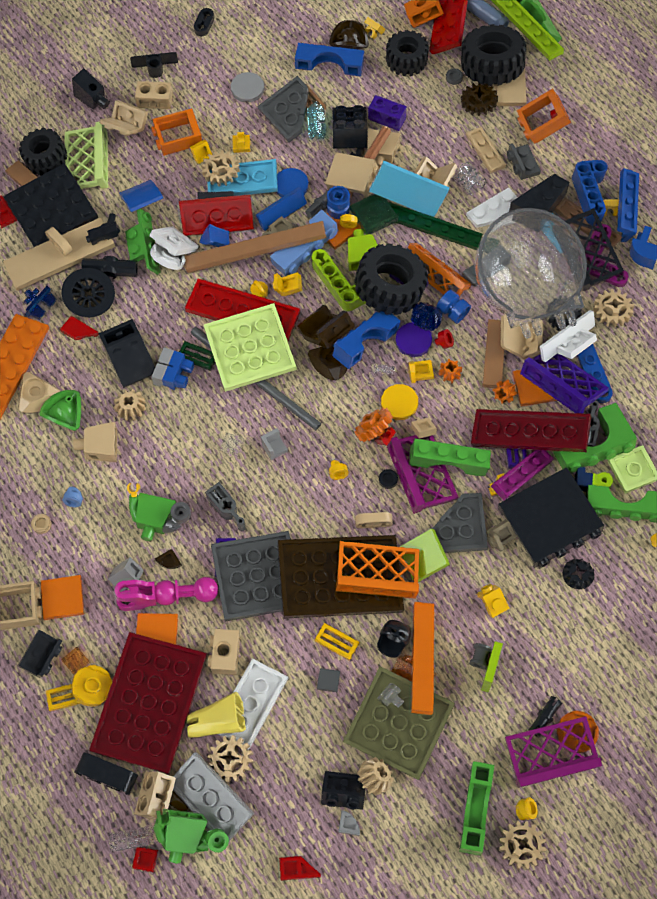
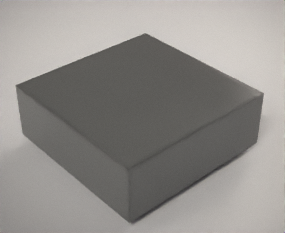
M320 668L317 690L337 693L340 671Z

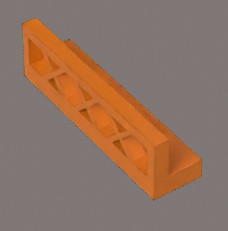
M409 244L408 249L412 250L413 254L416 253L424 264L429 265L430 273L427 276L429 284L443 295L449 291L448 285L454 284L459 289L456 293L461 296L464 290H468L472 284L420 244ZM434 275H442L444 284L438 285L435 282Z

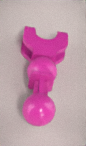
M202 577L194 585L178 586L177 580H175V584L171 581L163 580L156 585L155 582L126 580L117 583L114 591L119 609L131 611L156 606V602L165 606L175 601L176 604H179V598L196 597L201 602H211L217 597L219 588L214 579ZM124 587H127L128 589H130V590H125V591H121V592H120V590H121L122 588H124ZM122 602H130V603H129L128 605H124Z

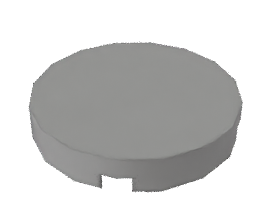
M241 73L232 80V95L241 102H254L264 93V81L255 73Z

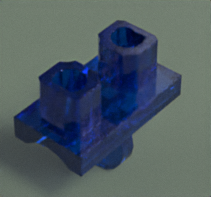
M48 286L38 296L36 295L40 291L37 288L33 291L27 289L24 292L27 297L24 303L28 305L32 301L26 308V316H33L40 320L46 313L40 305L44 303L49 308L54 305L57 299L51 293V288Z

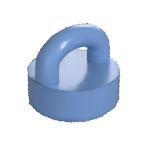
M71 486L64 493L62 500L67 506L76 508L81 506L83 497L76 487Z

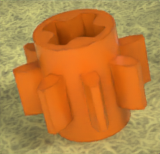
M448 359L446 363H441L439 375H443L444 382L448 380L453 383L455 379L460 380L462 367H458V361Z
M508 379L504 382H497V387L492 389L495 392L494 399L500 400L501 404L506 401L509 403L513 401L512 396L517 394L515 391L516 385L509 383Z

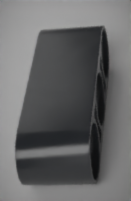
M83 752L74 773L80 776H86L89 780L99 784L104 783L106 787L118 792L121 790L126 795H130L138 777V774L85 752Z

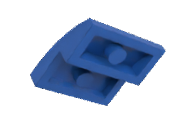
M151 179L119 192L121 199L125 202L130 212L164 199Z

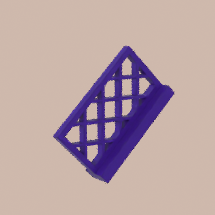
M558 353L553 356L556 360L549 359L546 362L542 361L541 354L533 359L528 357L525 359L520 373L574 413H583L585 407L607 393L609 387ZM548 365H556L558 369L549 368ZM561 366L568 367L570 370L562 369ZM563 375L572 376V379L563 378ZM576 376L582 377L585 380H577ZM578 385L586 386L587 389H579ZM591 387H597L599 391L591 390Z

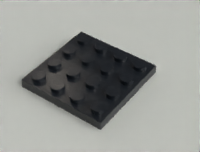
M65 163L3 196L33 247L49 241L45 232L51 227H54L63 235L99 218Z

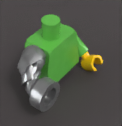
M131 483L127 485V491L131 494L129 495V510L132 521L136 523L138 529H143L141 539L151 542L155 532L160 534L174 532L182 527L180 526L182 523L189 520L191 510L188 504L184 502L176 503L175 500L144 493L137 495V492L140 490V484H136L137 489L135 491L131 489Z

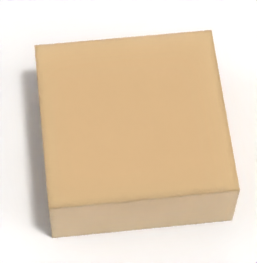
M429 417L411 422V428L419 439L436 434L437 428Z

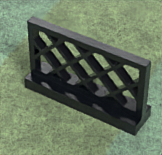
M594 208L563 222L558 221L554 223V231L583 291L589 290L591 286L624 272ZM593 215L595 219L593 226L583 223L585 217ZM571 223L579 225L576 233L568 231L566 226ZM581 226L591 229L588 237L578 234ZM593 230L602 234L600 241L590 238ZM576 238L586 241L583 249L575 246ZM588 242L598 245L595 253L586 250ZM601 246L609 249L608 257L598 254ZM584 253L594 256L591 264L582 261ZM596 257L606 260L603 269L593 266ZM608 261L616 264L618 270L613 272L605 270ZM591 269L601 272L599 278L591 280L589 276Z

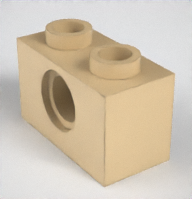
M215 629L214 635H211L210 647L213 648L212 655L208 656V667H211L212 674L237 675L241 638L239 630ZM226 648L229 650L227 655H219L221 649Z

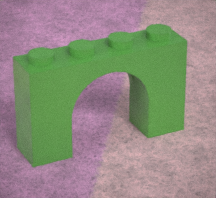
M617 403L599 408L597 418L607 436V440L604 443L593 447L588 446L587 453L553 451L562 469L567 467L570 472L575 473L579 467L594 466L602 460L613 459L616 455L629 453L635 448L637 437Z

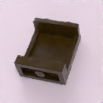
M322 305L297 327L306 341L328 349L338 339L353 329L355 325L347 311L343 310L338 315L330 313L326 305Z

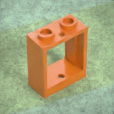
M553 88L516 110L519 115L517 120L521 127L524 126L525 131H523L527 140L531 139L534 144L571 123L558 94ZM552 103L558 116L532 131L527 117Z
M192 108L152 119L154 126L151 127L153 136L158 138V140H155L158 150H162L163 156L190 149L191 146L202 141V135ZM189 124L191 136L164 143L161 131Z

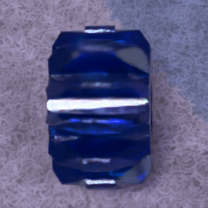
M420 302L412 310L411 321L420 329L434 331L440 326L443 313L434 304L430 305L428 302L426 304Z

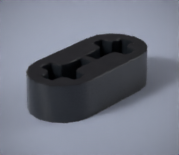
M203 8L199 12L194 23V32L197 36H206L209 33L215 19L212 9Z

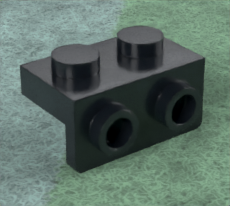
M37 630L18 667L38 678L43 677V675L47 676L52 668L50 663L53 657H57L62 650V646H60L62 640L55 639L45 632Z

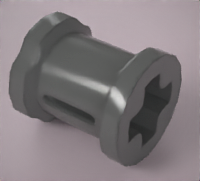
M475 643L473 647L475 649L474 655L469 664L473 667L486 669V661L492 648L485 644Z

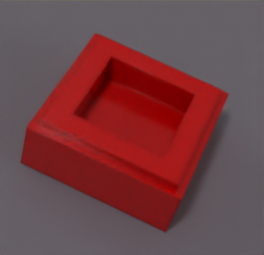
M137 846L132 869L154 873L158 850Z

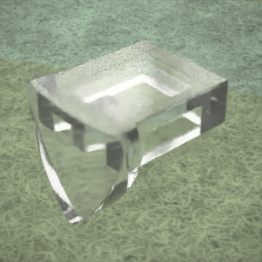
M371 363L368 384L374 385L376 373L394 376L395 366Z

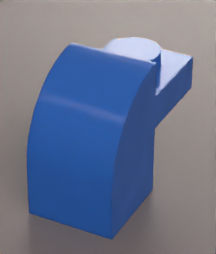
M645 226L643 232L638 233L637 239H632L629 253L636 264L653 270L657 260V245L647 242L652 228Z

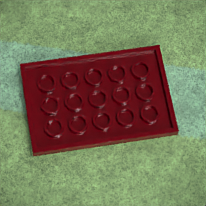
M129 632L89 752L170 775L186 725L187 715L190 712L205 665L207 653Z

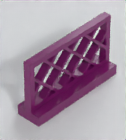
M417 435L401 439L394 437L387 445V449L413 514L421 512L422 509L448 503L459 498L445 465L431 466L430 468L433 469L431 475L420 471L421 467L416 469L409 465V458L407 459V456L410 457V452L404 450L402 444L408 443L412 445L415 438L419 439ZM433 435L427 436V437H424V438H420V439L428 438L429 441H435ZM435 470L443 473V481L432 477ZM417 475L428 479L425 486L417 483ZM429 481L440 485L437 492L427 488ZM444 487L450 490L452 496L445 497L439 494V492ZM424 491L435 496L433 501L425 503L423 498Z
M586 716L505 737L518 788L603 766L600 757L598 758ZM582 722L585 731L582 737H579L571 732L574 724ZM559 728L566 732L561 743L550 737L554 729ZM539 733L546 737L541 748L530 742L534 734ZM568 735L579 740L575 750L564 745ZM519 738L526 743L521 753L513 749L511 740ZM548 740L559 745L554 756L543 750ZM582 742L590 747L591 756L584 757L577 753ZM528 745L539 750L534 761L523 755ZM561 748L572 753L569 761L563 762L557 758ZM541 753L552 758L548 767H543L536 763ZM575 755L579 757V759L573 760ZM521 758L532 764L528 772L520 773L518 763ZM534 766L540 768V769L532 770V769L534 768Z

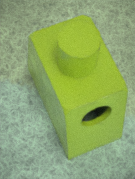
M363 229L354 230V237L348 238L349 271L357 270L364 253L368 252L370 248H376L377 246L374 236L372 234L364 235Z

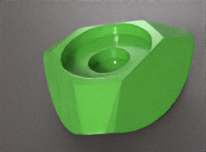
M64 390L52 395L41 407L40 416L76 431L80 427L81 419L80 393L76 390Z

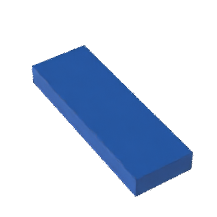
M297 187L256 214L259 224L264 231L269 229V226L281 216L286 218L307 204L301 188Z

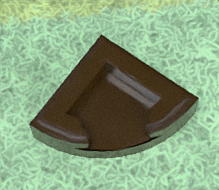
M172 549L155 558V561L160 566L162 565V567L164 566L167 569H176L182 566Z
M172 791L169 804L178 811H186L189 807Z

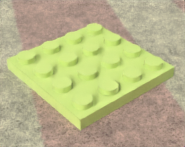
M274 303L204 324L225 392L297 370Z

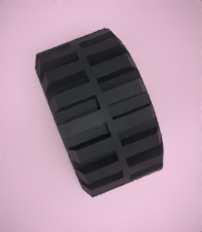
M413 30L398 31V34L394 33L388 39L386 62L392 72L396 71L397 75L402 73V76H406V74L413 76V73L417 75L420 73V70H424L428 61L429 47L428 41H426L424 36L422 37L421 33H415L416 31ZM406 51H407V52H412V53H411V54H404V53H402V52H406Z
M41 128V130L35 129L34 132H29L28 136H24V141L20 142V155L27 168L33 174L37 173L38 176H41L66 163L67 150L58 133L50 128L47 130L46 128Z

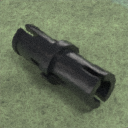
M551 696L543 710H539L537 713L538 717L528 731L534 730L537 727H546L548 723L551 724L553 721L552 717L562 705V702L558 699L555 705L552 706L556 697ZM537 733L535 736L539 738L541 734Z

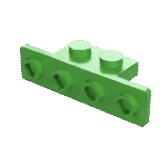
M140 208L137 210L139 224L125 231L130 260H136L137 262L145 258L147 269L159 274L160 264L150 255L151 248L155 244V240L150 237V233L153 230L152 217L148 212Z

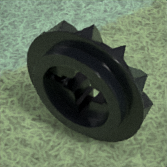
M574 558L567 562L562 571L565 583L571 588L578 590L589 587L595 578L594 569L591 567L590 562L584 561L583 558ZM576 567L580 572H585L582 574L581 579L578 575L573 574L576 572Z

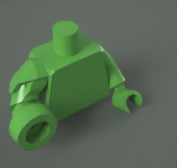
M163 809L162 815L160 811L156 812L157 819L153 830L158 842L162 844L166 851H170L168 860L172 863H181L183 853L193 854L195 852L208 851V849L219 853L228 846L229 838L222 829L216 828L204 831L207 820L201 813Z

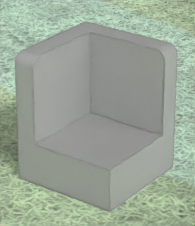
M277 428L261 436L262 447L270 460L288 452Z
M129 557L114 567L108 580L114 586L121 581L139 580L144 570ZM124 587L120 590V592L125 591L128 588Z

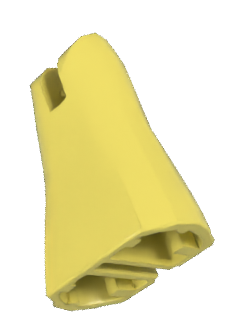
M234 692L211 705L188 714L186 719L187 724H189L187 727L188 737L197 738L214 734L244 732L246 730L245 719L242 716L244 714V706L240 695Z

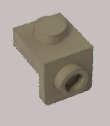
M506 519L486 531L489 536L487 538L488 543L493 549L496 548L499 551L504 550L503 545L517 538L510 522Z

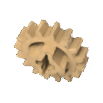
M221 150L220 154L214 151L215 155L209 154V159H204L205 164L201 165L203 177H205L207 182L210 181L211 185L217 183L218 187H220L221 183H224L226 186L227 181L233 182L232 178L238 177L237 172H240L239 161L235 155L231 156L230 151L224 154V150Z
M611 289L610 293L604 290L603 295L598 294L597 299H595L593 312H596L595 318L600 317V323L607 322V327L613 324V327L616 328L617 323L623 326L624 322L628 323L633 315L634 304H631L632 298L627 299V293L620 294L621 290H618L617 293L613 289Z
M234 735L231 736L230 740L223 736L222 743L216 740L217 747H210L213 754L208 755V758L212 759L209 766L214 767L213 770L217 774L219 773L222 779L225 777L228 783H230L231 778L235 782H239L238 776L245 778V770H252L248 766L249 763H254V760L249 758V756L254 754L253 751H247L250 745L248 743L243 744L244 739L241 737L236 741ZM227 746L226 750L220 753V751ZM237 746L242 749L244 756L238 754ZM231 754H232V756H234L235 758H237V759H239V760H236V759H235V760H232L231 762H228L227 760H225V759H223V758H227V757L229 758V757H231ZM218 762L224 765V772L220 769ZM239 765H242L241 768L235 772V769Z
M516 821L515 827L509 824L507 826L509 832L503 830L502 834L505 838L499 839V842L503 844L499 851L505 852L502 859L509 858L508 865L511 866L515 863L517 870L522 865L528 870L530 863L534 867L537 866L536 859L542 861L543 856L540 853L546 852V848L542 847L546 839H540L543 832H536L535 824L531 828L528 827V821H525L523 826H521L519 821ZM525 831L526 833L523 835H517L515 832ZM532 837L536 841L537 848L532 844ZM508 841L513 846L514 852L512 854L508 847ZM525 841L526 848L519 849L520 844L518 842ZM523 855L532 857L527 860L519 859V857Z

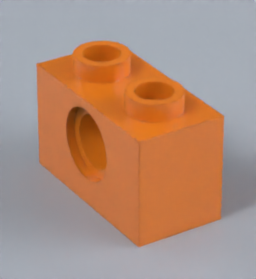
M411 0L404 4L413 28L444 14L439 0Z

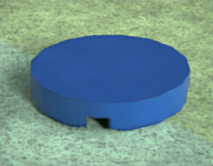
M287 168L277 174L278 192L276 193L280 197H284L299 187L305 195L309 186L307 175L296 168Z

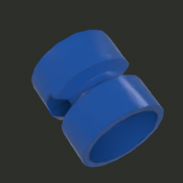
M334 186L327 192V211L330 217L340 219L341 215L349 214L350 193L347 188Z
M452 289L441 297L436 306L443 314H448V318L456 324L471 309V305L464 299L460 300V296Z

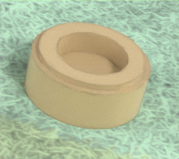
M38 514L31 521L32 529L38 534L48 532L52 525L50 518L45 514Z

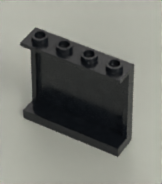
M567 467L498 504L499 512L510 522L513 531L532 560L534 568L538 566L540 568L545 567L550 563L551 559L565 556L568 553L567 551L573 547L574 549L580 548L585 544L584 541L590 538L592 540L602 535L604 524Z

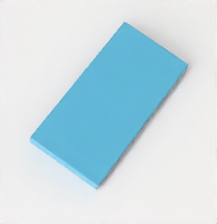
M276 159L239 163L240 172H237V178H232L233 182L227 181L226 186L224 183H221L220 187H218L217 183L211 185L210 181L207 182L208 192L233 191L234 196L278 192Z
M383 161L369 189L371 193L435 217L449 191V187L386 161Z

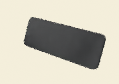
M176 52L132 56L130 61L132 68L147 66L149 75L153 78H158L163 74V65L178 63V57Z

